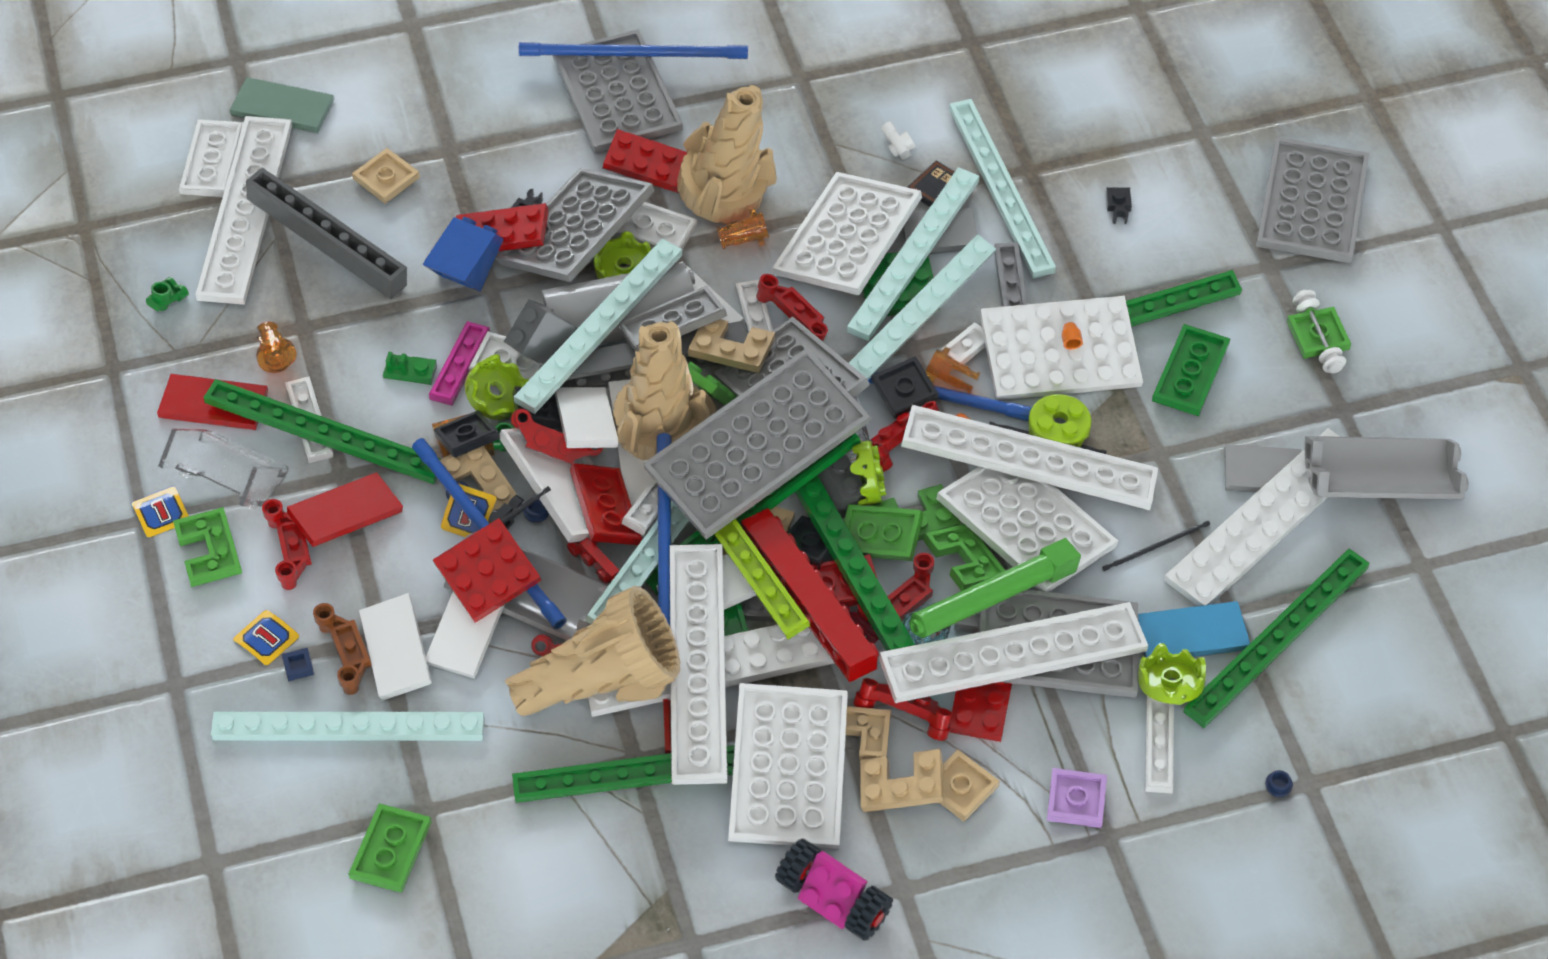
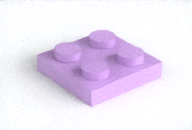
M1052 768L1047 821L1102 828L1107 775Z

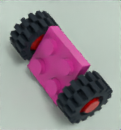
M801 838V840H797L796 844L790 847V851L785 853V858L780 861L781 865L777 867L775 880L794 893L799 892L801 889L797 899L839 928H846L863 941L869 940L875 931L879 930L881 923H884L886 920L884 918L889 914V909L892 908L893 899L873 885L868 887L866 892H863L867 885V880L806 839Z

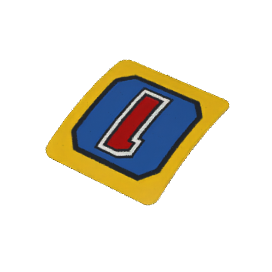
M459 484L488 521L497 500L496 496ZM450 496L441 528L463 537L478 531L457 502Z
M175 487L132 503L147 537H153L175 528L173 520L189 516Z
M265 610L233 638V641L249 651L264 665H269L299 638V634L279 617Z

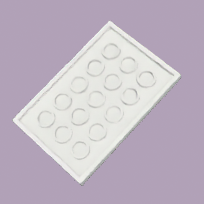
M836 172L772 267L773 274L859 296L922 199L921 191Z
M1125 296L980 309L979 314L996 400L1142 387L1143 379ZM1068 322L1075 323L1081 331L1083 344L1077 349L1069 350L1063 346L1061 334L1064 324Z
M978 467L937 494L936 499L1013 567L1038 556L1042 548L1067 538L1081 554L1077 572L1054 583L1047 580L1036 585L1035 587L1040 591H1052L1115 549L1118 544V540L1053 485Z
M739 683L728 841L792 846L796 844L797 840L804 838L819 848L839 849L848 691Z

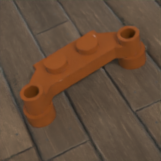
M328 603L318 604L313 610L314 620L321 632L330 633L343 665L337 672L338 682L345 694L354 695L359 690V684L366 668L372 666L371 660L355 620L348 621L335 615L333 606Z

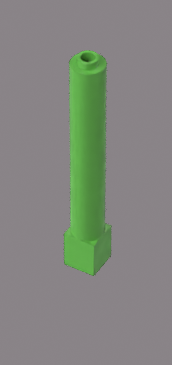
M1063 538L1042 548L1038 556L913 613L909 623L910 628L915 635L925 638L1047 580L1054 583L1077 572L1081 554L1067 538Z

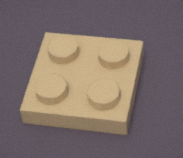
M388 148L352 173L354 181L385 204L420 178L419 171Z
M957 749L943 763L944 802H940V804L965 822L999 787L1000 781Z

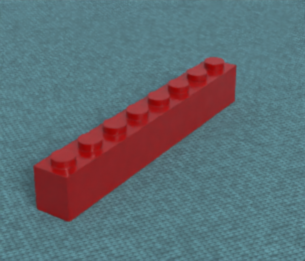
M767 508L742 520V529L805 615L810 624L809 629L849 683L876 670L877 657H879L874 643L868 642L862 627L853 622L845 605L841 606L834 590L826 586L818 569L814 570L807 554L804 551L801 552L797 547L792 534L786 533L778 516L774 517Z

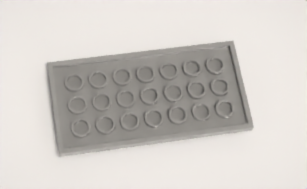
M806 348L647 460L643 465L644 469L701 535L708 539L871 422V416L816 356Z

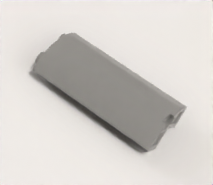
M685 262L674 264L622 321L694 291L695 277L693 270H688ZM629 273L542 290L544 306L579 328ZM617 325L600 344L626 338L620 332Z
M1305 436L1306 469L1311 471V477H1309L1308 481L1313 493L1317 497L1464 499L1465 492L1468 490L1469 482L1466 473L1457 469L1458 461L1461 459V448L1459 443L1451 439Z
M520 547L541 577L542 581L537 584L550 601L562 612L567 622L561 628L554 629L526 591L506 603L502 613L566 641L571 639L576 631L591 625L585 619L609 585ZM445 581L443 587L452 590L448 583Z

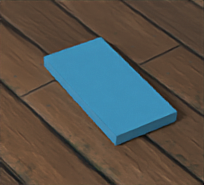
M1238 601L1138 614V622L1148 644L1147 651L1143 652L1145 657L1150 656L1154 648L1160 643L1167 645L1168 651L1171 654H1178L1183 649H1186L1193 657L1243 651L1250 644Z

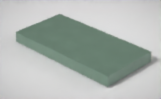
M246 77L230 108V113L233 116L243 118L250 116L289 119L292 121V128L318 133L334 102V97L332 94Z

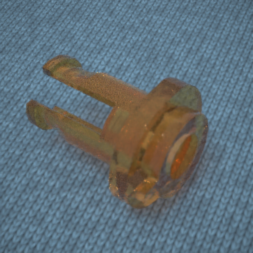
M755 208L749 209L751 217L729 223L721 228L718 226L717 231L722 248L726 249L730 245H740L758 240L759 246L765 245L764 239L769 238L762 212L756 214Z
M267 321L257 327L260 332V336L257 337L260 341V346L256 352V359L258 365L264 371L270 373L282 372L296 360V349L290 340L282 338L281 333L277 330L278 325L276 323Z
M945 346L943 351L937 349L925 371L932 384L938 378L955 388L963 389L971 394L973 386L953 377L950 373L952 369H955L978 381L981 373H976L967 365L949 357L950 348Z

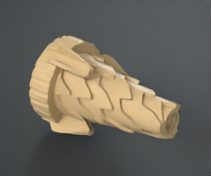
M754 85L739 88L731 93L727 92L724 106L721 108L714 126L710 125L709 122H703L683 144L687 155L683 158L677 178V189L680 193V198L694 214L715 223L730 224L731 222L737 223L743 219L746 220L760 207L767 187L776 184L777 176L773 150L770 148L759 149L763 133L761 115L763 100L760 88Z
M669 321V323L658 322L647 326L641 325L639 329V351H635L633 365L630 368L631 380L630 383L622 387V391L616 396V401H614L613 421L618 436V443H620L622 448L636 458L649 460L656 455V437L658 434H670L673 443L717 412V409L711 397L704 390H699L697 386L693 385L686 358L682 355L679 327L672 321Z
M633 586L608 598L606 608L591 625L576 631L571 639L552 649L551 653L532 661L530 668L506 678L505 683L509 687L510 697L516 707V711L521 716L537 713L561 701L567 704L573 700L584 699L598 693L604 694L617 689L619 690L616 699L619 702L656 699L661 696L667 684L675 681V678L680 673L681 662L672 630L660 607L646 590L639 586Z

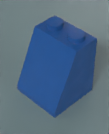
M453 217L424 260L423 265L443 278L481 292L503 238L497 235L498 230L490 226L484 225L481 228L476 226V221L467 217H463L462 220Z

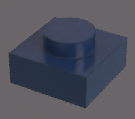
M308 648L281 654L288 681L314 675Z

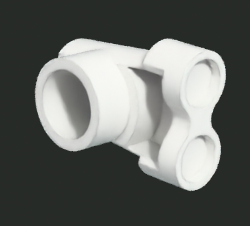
M891 121L885 123L881 130L890 143L888 147L894 157L899 155L902 160L910 157V150L915 148L916 145L907 131L899 135Z

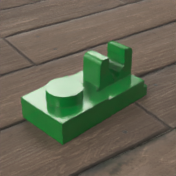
M389 351L386 357L383 378L431 385L437 368V361L435 359L409 357L404 353L402 355H395Z

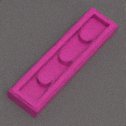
M469 321L466 322L429 393V400L453 406L466 381L469 367L487 332H490V327Z

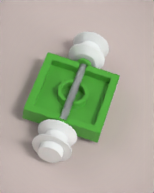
M1304 289L1297 292L1292 302L1297 307L1296 311L1298 314L1288 315L1287 324L1303 359L1319 356V362L1323 364L1322 368L1325 372L1337 373L1341 371L1346 364V358L1342 356V351L1350 350L1351 342L1335 307L1317 310L1320 302L1316 299V293L1313 290Z

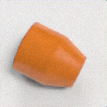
M1073 322L1064 324L1061 334L1063 346L1069 350L1081 347L1083 339L1080 329Z

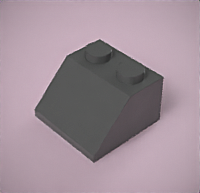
M528 299L503 342L522 355L544 365L578 328L543 304Z
M847 454L817 475L842 518L846 516L848 504L858 505L860 500L866 498V496L860 493V487L863 486L862 481L858 475L853 474L850 470L852 463Z

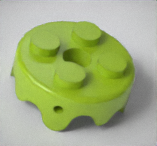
M628 231L623 232L617 239H610L594 256V268L597 278L602 279L630 273L651 251L649 243L637 242L633 234ZM621 264L630 265L628 268L619 267Z
M494 354L477 363L468 373L465 381L466 397L470 405L476 411L479 410L486 418L492 420L508 419L515 412L512 394L514 387H523L529 379H524L521 376L516 364L501 362L500 355ZM490 386L497 387L500 395H494L490 391Z
M1063 394L1049 395L1038 400L1031 408L1028 419L1029 435L1081 448L1084 440L1090 436L1092 420L1088 408L1078 399ZM1063 418L1066 422L1059 424L1054 419Z
M869 440L862 441L860 444L852 447L853 453L857 455L856 461L850 466V470L853 474L859 475L863 486L860 487V493L866 496L865 499L858 502V505L869 506L881 503L882 496L887 495L883 468L880 465L878 446H872Z
M1160 643L1154 648L1150 656H1143L1141 658L1138 671L1139 686L1147 696L1156 701L1181 705L1197 698L1205 687L1206 661L1204 657H1199L1196 660L1186 649H1183L1178 654H1171L1168 651L1167 645Z

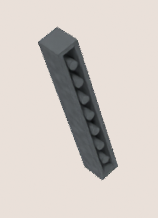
M263 167L246 180L248 201L389 299H392L407 286V267Z
M742 321L728 323V330L723 339L744 344L747 333ZM698 329L681 336L682 355L686 358L687 364L691 361L699 368L719 365V363L688 356V348ZM629 342L597 348L560 387H605L611 381L630 380V368L633 365L635 350Z

